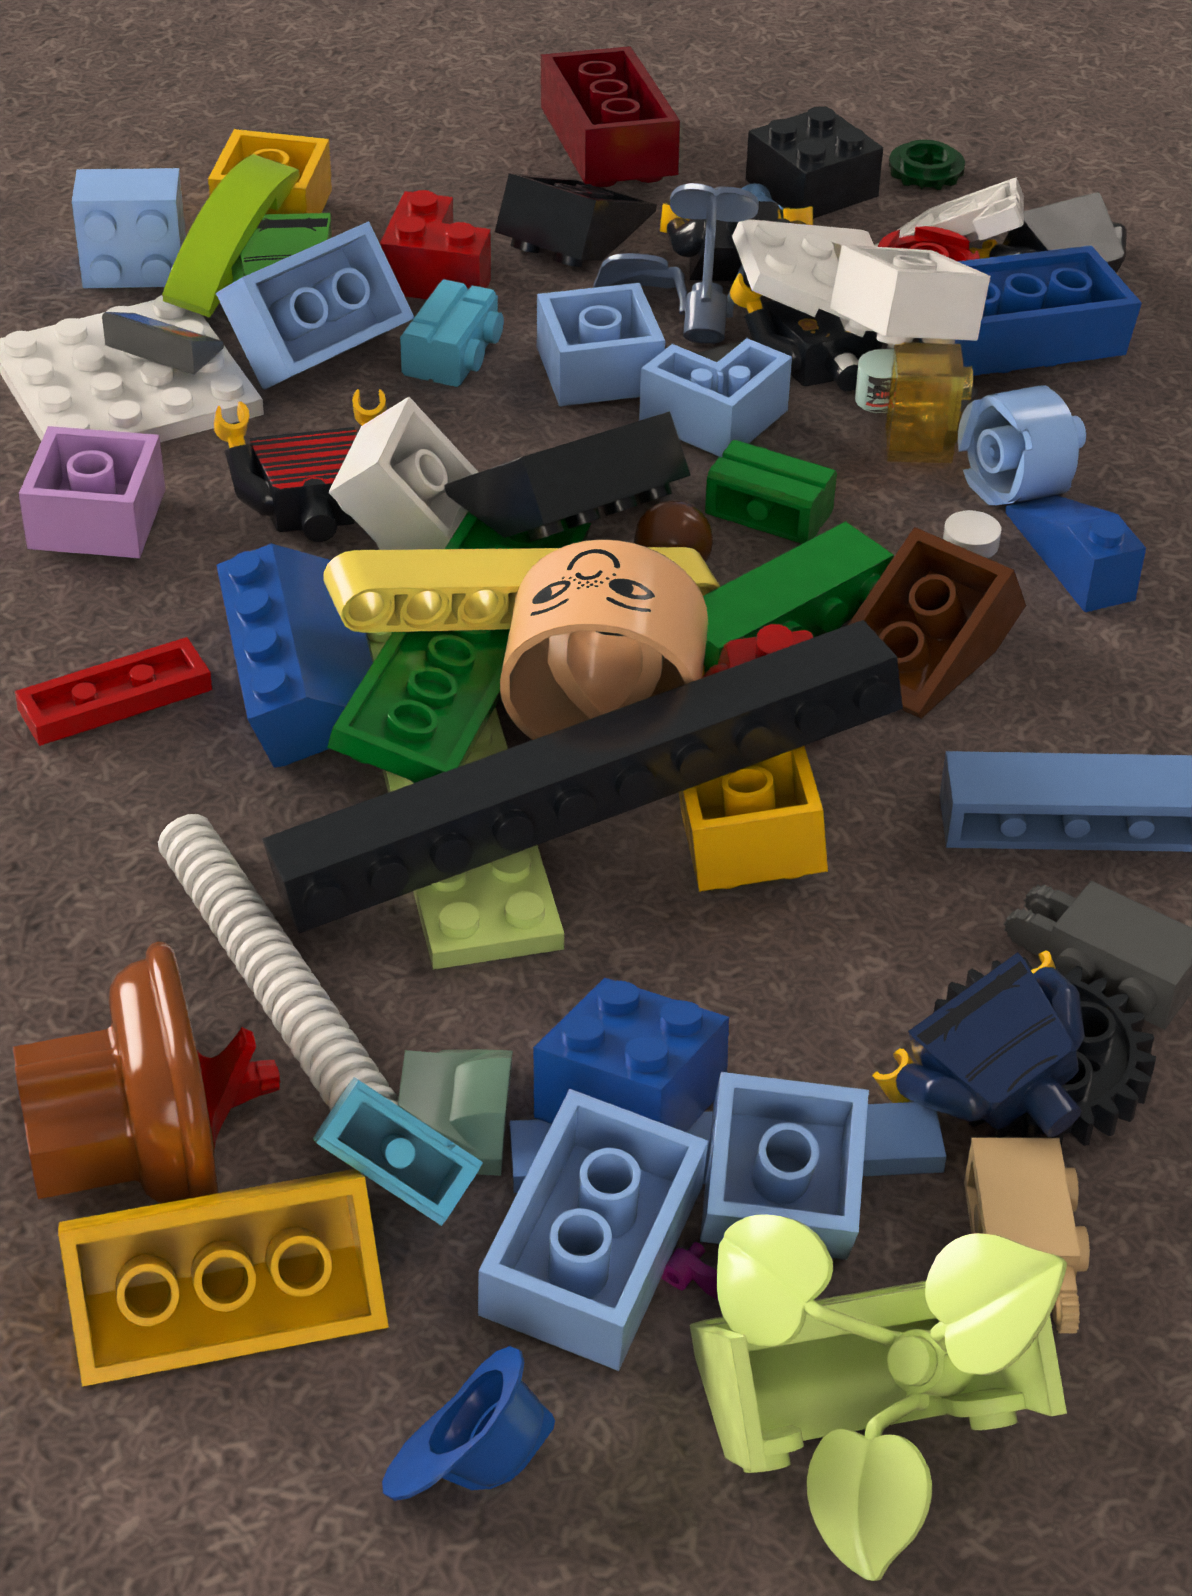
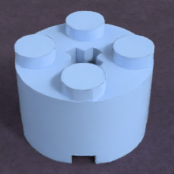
M1046 385L990 394L982 399L974 400L965 408L958 429L959 452L967 451L971 467L963 469L969 487L988 505L995 506L1064 494L1069 491L1078 464L1079 449L1086 442V429L1081 418L1072 416L1063 399Z

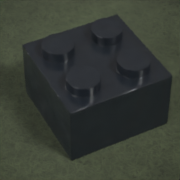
M827 106L813 107L808 112L787 119H776L768 125L749 130L745 180L750 184L764 185L769 190L771 199L782 208L800 209L813 207L814 219L879 196L884 147Z

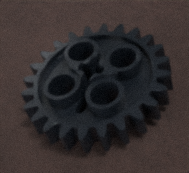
M1023 957L1030 970H1033L1028 960ZM998 960L992 961L991 971L1001 965ZM1075 966L1064 977L1077 988L1080 994L1084 1040L1077 1050L1078 1072L1062 1087L1081 1108L1082 1112L1078 1119L1065 1131L1054 1137H1048L1060 1138L1061 1146L1064 1134L1072 1133L1082 1145L1086 1146L1090 1144L1093 1126L1100 1132L1112 1136L1115 1133L1118 1118L1131 1122L1134 1119L1137 1103L1144 1104L1146 1101L1156 1062V1056L1151 1054L1154 1036L1153 1034L1142 1032L1145 1019L1144 1014L1138 1012L1126 1013L1129 996L1126 993L1111 997L1105 996L1108 980L1102 977L1088 985L1081 982L1082 967ZM970 969L967 974L966 986L951 982L948 985L946 1000L937 999L934 1012L983 978L984 975L974 969ZM1027 1111L1005 1128L995 1129V1138H1004L1012 1129L1021 1131L1022 1138H1036L1037 1134H1045ZM985 1120L969 1122V1125L975 1127L984 1123Z

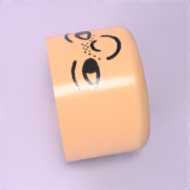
M582 541L564 546L540 559L527 572L518 589L501 672L500 694L504 707L512 721L524 734L534 740L702 679L708 632V614L705 600L699 587L686 571L665 555L645 546L625 541ZM598 632L618 633L624 636L604 635Z

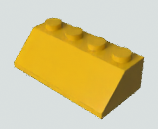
M356 1169L59 1222L58 1236L82 1387L389 1328L365 1176Z

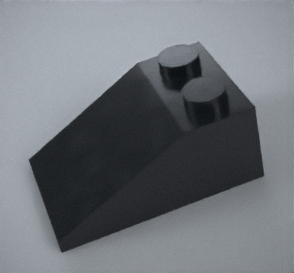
M509 173L495 233L511 237L510 246L516 249L539 253L540 247L555 252L554 261L574 267H582L583 260L602 261L656 212L657 204L603 187H596L591 184L585 185L583 181L574 178Z

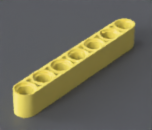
M647 547L665 555L678 564L694 580L703 596L720 587L704 559L695 549L687 547ZM560 548L353 550L334 557L327 564L323 581L345 627L354 632L510 629L516 595L525 575L540 559Z

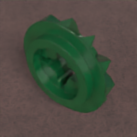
M915 140L896 147L890 153L889 167L891 168V176L895 179H902L904 186L918 185L921 190L925 187L941 190L943 185H956L958 178L964 176L965 159L960 152L945 143L935 140Z

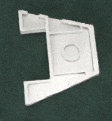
M1017 177L929 208L897 229L900 230L899 238L915 235V227L930 226L947 229L962 236L966 235L970 242L987 239L1021 227L1024 224V195Z
M748 219L738 222L732 238L752 291L815 317L818 309H822L840 317L846 331L860 337L864 336L865 330L849 326V318L830 309L841 245L875 247L868 231ZM910 338L909 344L906 346L888 344L887 348L892 349L910 347L914 338Z

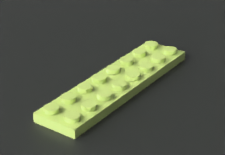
M392 632L367 633L374 660ZM496 708L492 712L465 764L508 749ZM383 770L388 793L413 784L412 781ZM538 845L413 891L433 970L564 950V930Z

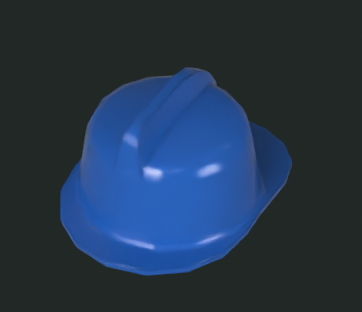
M511 1346L496 1351L480 1364L458 1393L405 1442L387 1468L383 1478L382 1486L385 1496L394 1501L408 1499L430 1488L441 1478L469 1490L492 1489L511 1481L527 1466L554 1429L555 1419L549 1409L539 1401L538 1397L521 1380L525 1363L522 1351Z

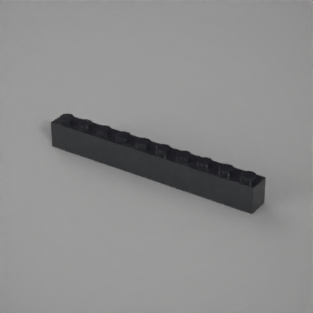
M861 620L262 838L277 889L300 934L903 709L897 656L867 623Z

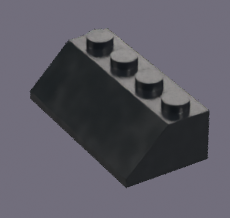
M669 411L520 457L445 484L444 488L449 498L502 537L507 538L527 531L532 542L564 531L561 519H566L569 529L600 519L599 506L603 507L605 516L637 506L635 494H638L641 504L672 494L670 482L691 475Z

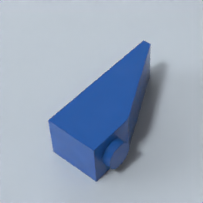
M1058 495L1006 506L1005 513L1084 612L1136 600L1146 547L1118 514Z

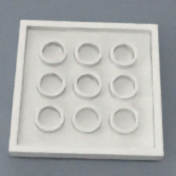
M162 295L152 301L132 306H116L106 311L137 313L220 340L201 314L164 302ZM103 313L80 319L68 318L59 321L56 325L32 331H15L4 338H0V374L41 441L47 427L54 426L159 435L160 442L214 428L215 413L218 406L221 407L222 417L227 423L238 422L237 406L239 401L243 402L249 409V419L264 415L263 399L225 346L193 375L106 346L102 323Z

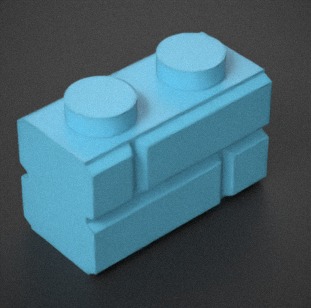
M443 279L400 337L402 373L405 376L427 381L432 379L436 383L458 387L462 384L470 370L477 372L483 363L485 348L489 343L496 344L503 330L504 317L502 313L498 312V295H496L495 291L473 285L470 289H467L464 283Z
M355 1077L348 1084L313 1137V1140L318 1145L441 1226L447 1220L483 1164L482 1161Z

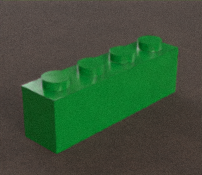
M845 521L705 594L703 597L708 614V632L703 664L705 673L712 666L718 664L724 644L731 640L757 637L759 630L770 624L786 626L791 632L806 630L812 632L813 638L839 629L846 621L854 617L894 558V555Z

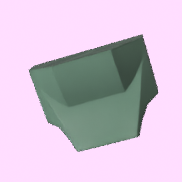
M463 1049L441 1050L434 1053L405 1050L397 1106L482 1161L483 1164L477 1172L479 1175L501 1176L513 1051Z

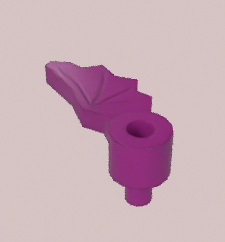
M694 1242L688 1250L677 1248L666 1264L662 1279L681 1291L686 1289L694 1280L706 1294L718 1300L717 1270L699 1260L705 1253L704 1247L700 1243Z

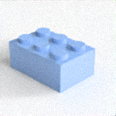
M369 221L246 275L216 293L245 355L264 390L414 319L409 304Z
M569 1089L479 1269L478 1316L619 1371L702 1188L708 1140Z

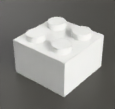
M841 245L830 309L848 317V325L853 328L877 332L876 339L883 343L906 346L909 344L910 338H922V342L926 344L951 348L954 347L955 340H978L991 276L932 250Z
M407 397L361 426L328 493L338 502L340 508L368 533L380 550L445 549L468 511L447 496L444 485L479 472L410 397Z

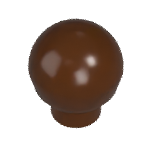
M672 500L652 506L641 516L636 526L634 543L645 547L693 548L700 553L706 562L712 551L713 535L708 520L700 510L686 502Z

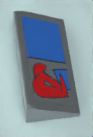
M105 312L102 315L106 346L193 375L224 348L223 341L137 313Z

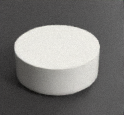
M973 510L960 511L952 514L945 521L943 539L983 557L990 558L998 551L1001 526L994 517L986 513Z

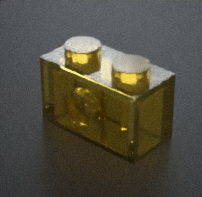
M903 342L894 345L884 428L887 461L953 463L955 443L958 444L959 423L964 412L960 411L961 400L971 399L973 387L972 367L963 366L961 344Z

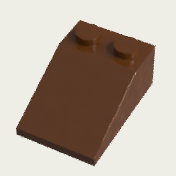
M914 527L848 625L864 620L897 656L903 709L901 710L922 719L997 651L1025 609L1026 603L1014 569Z

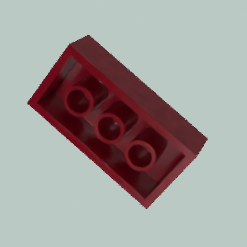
M631 46L541 54V108L585 185L610 187L615 185L617 181L636 179L641 182L652 183L662 180L665 176L679 175L680 120Z

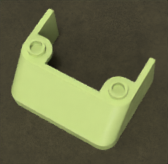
M926 1281L815 1300L824 1307L889 1331L901 1333L912 1329L931 1331L933 1326L941 1322L933 1315L927 1305L925 1297ZM807 1313L804 1325L797 1337L779 1347H758L747 1343L746 1336L733 1332L723 1316L690 1324L694 1356L724 1456L727 1460L742 1467L746 1473L766 1472L785 1468L791 1465L789 1452L804 1447L803 1441L822 1438L832 1430H865L871 1418L907 1396V1392L894 1382L889 1371L887 1359L890 1348L879 1342L818 1321ZM1050 1316L1030 1347L1011 1366L998 1373L988 1375L973 1374L969 1385L957 1395L949 1397L930 1395L929 1405L925 1410H914L893 1424L948 1414L954 1417H969L972 1430H988L1016 1424L1018 1422L1016 1411L1028 1409L1048 1416L1067 1414Z

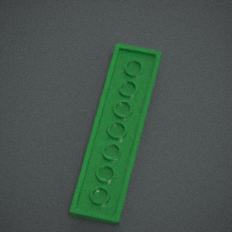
M467 512L445 549L562 548L573 543L586 541L591 523L588 522L569 529L564 518L561 519L564 531L531 542L527 531L504 538L470 512ZM510 629L392 632L334 724L327 748L350 756L360 763L370 764L406 778L413 783L463 766L501 698L500 678Z

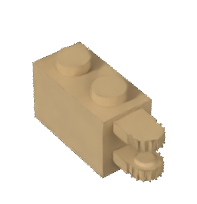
M972 1138L964 1179L971 1233L1001 1236L1032 1249L1063 1258L1067 1262V1268L1060 1293L1052 1310V1315L1058 1333H1077L1080 1323V1304L1075 1279L1077 1272H1086L1088 1269L1090 1256L1089 1237L1085 1226H1075L1073 1212H1076L1078 1206V1178L1075 1168H1065L1060 1138Z

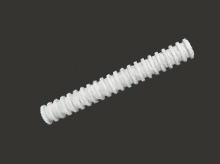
M187 814L168 824L158 841L159 852L175 873L178 881L184 886V890L190 896L196 908L201 912V916L208 923L209 928L218 938L221 946L227 951L228 957L236 965L238 972L245 978L247 986L254 992L255 998L263 1006V1010L272 1020L274 1027L281 1034L284 1042L291 1048L292 1054L300 1062L301 1068L310 1077L311 1083L320 1092L321 1098L329 1106L330 1111L353 1077L397 1105L398 1096L389 1087V1083L379 1072V1068L373 1060L369 1058L368 1052L359 1043L357 1036L349 1029L346 1020L340 1015L339 1010L321 987L318 979L311 973V969L302 959L301 954L293 946L290 938L274 918V915L248 880L246 874L239 867L238 862L231 855L229 849L222 842V839L208 819L199 814Z

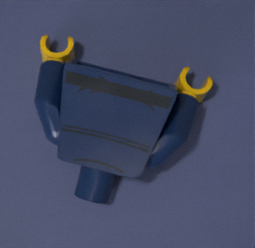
M1046 950L1039 953L1042 965L1033 970H1030L1026 961L1017 952L910 1029L908 1033L914 1058L919 1064L914 1063L909 1054L904 1049L899 1048L893 1053V1057L900 1065L898 1069L884 1075L875 1071L872 1075L890 1101L893 1103L914 1101L924 1107L968 1122L984 1119L995 1129L1005 1128L1027 1111L1048 1137L1059 1135L1069 1128L1078 1119L1082 1110L1062 1085L1072 1079L1078 1072L1077 1050L1084 1040L1080 994L1077 988L1056 970L1050 952Z

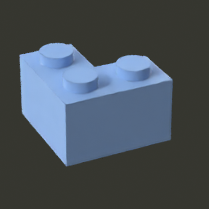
M748 338L718 362L671 344L641 368L639 421L670 411L679 440L722 457L724 450L733 439L749 444L788 410L792 356Z

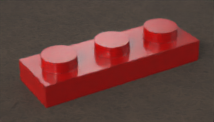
M188 637L16 690L15 696L19 713L37 744L41 746L211 691L212 681L210 670Z

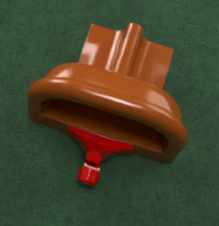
M156 942L148 947L146 959L129 964L116 975L111 984L109 1007L112 1024L108 1029L13 1047L15 1073L38 1199L129 1181L140 1182L146 1195L160 1203L217 1194L219 1192L214 1149L219 1131L231 1108L258 1096L280 1090V1074L275 1060L250 1062L256 1049L254 1033L246 1028L241 1027L233 1040L219 1055L210 1058L198 1052L176 956L169 944Z

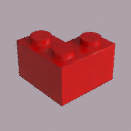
M427 190L404 191L380 241L381 248L404 296L428 299L443 279L464 283L467 289H470L472 285L488 288L491 281V229L474 227L465 222L453 223V197L436 195Z

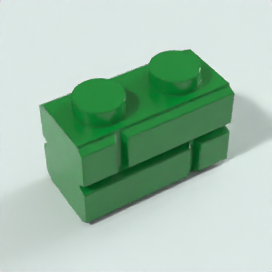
M733 439L724 450L722 457H719L709 469L706 484L705 513L803 544L816 536L820 527L824 525L832 514L837 472L815 463Z

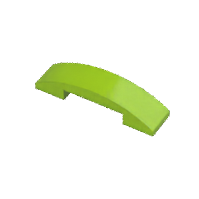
M255 154L246 157L231 169L214 189L192 224L162 293L163 301L211 317L220 303L216 293L233 282V264L268 209L279 210L300 177L299 169Z

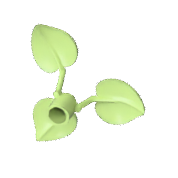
M754 1215L737 1221L725 1231L724 1238L719 1243L718 1301L722 1315L730 1329L735 1333L745 1335L747 1343L758 1347H779L795 1339L800 1333L807 1313L818 1321L879 1342L890 1348L887 1359L889 1371L894 1382L907 1392V1396L871 1418L866 1425L865 1435L848 1429H836L827 1433L813 1453L807 1475L809 1507L822 1538L839 1560L862 1578L871 1581L882 1579L890 1564L908 1547L922 1528L932 1498L930 1469L921 1452L905 1437L882 1435L883 1431L910 1412L925 1410L929 1405L930 1395L944 1397L957 1395L969 1385L973 1374L988 1375L998 1373L1017 1361L1038 1336L1054 1308L1067 1268V1262L1063 1258L1032 1249L997 1235L976 1233L957 1238L945 1246L937 1255L926 1281L925 1297L927 1305L933 1315L941 1322L933 1326L931 1331L912 1329L901 1333L889 1331L829 1309L814 1300L824 1291L831 1280L833 1261L825 1243L818 1234L803 1223L783 1216Z

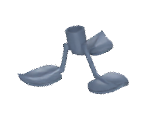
M698 183L683 184L672 191L670 207L678 217L684 219H706L702 282L695 283L692 286V291L687 293L684 273L678 267H668V262L664 258L649 254L622 253L612 255L603 261L593 288L632 283L661 288L676 287L680 301L679 314L685 315L684 338L691 342L715 344L724 340L726 317H733L735 304L731 299L730 292L726 296L723 294V287L712 282L716 220L741 222L751 219L758 213L759 201L751 192L736 187L719 186L713 188L709 185ZM741 265L738 274L741 273L744 283L750 286L743 265Z

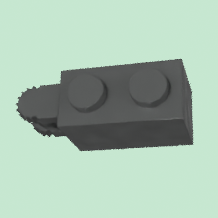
M1090 881L1077 898L1058 889L1055 891L1051 886L1047 887L1045 884L1039 886L1037 884L1036 887H1033L1024 899L1026 902L1024 907L1027 910L1025 908L1022 910L1017 908L1016 911H1013L1007 917L1004 923L1006 926L1004 931L1007 932V937H1010L1012 942L1017 943L1018 946H1023L1025 950L1037 956L1043 951H1049L1052 959L1055 961L1057 970L1064 976L1075 966L1082 967L1081 982L1089 985L1095 980L1104 977L1108 980L1105 996L1111 997L1126 993L1129 996L1126 1013H1143L1145 1021L1164 1030L1192 994V928L1094 881Z

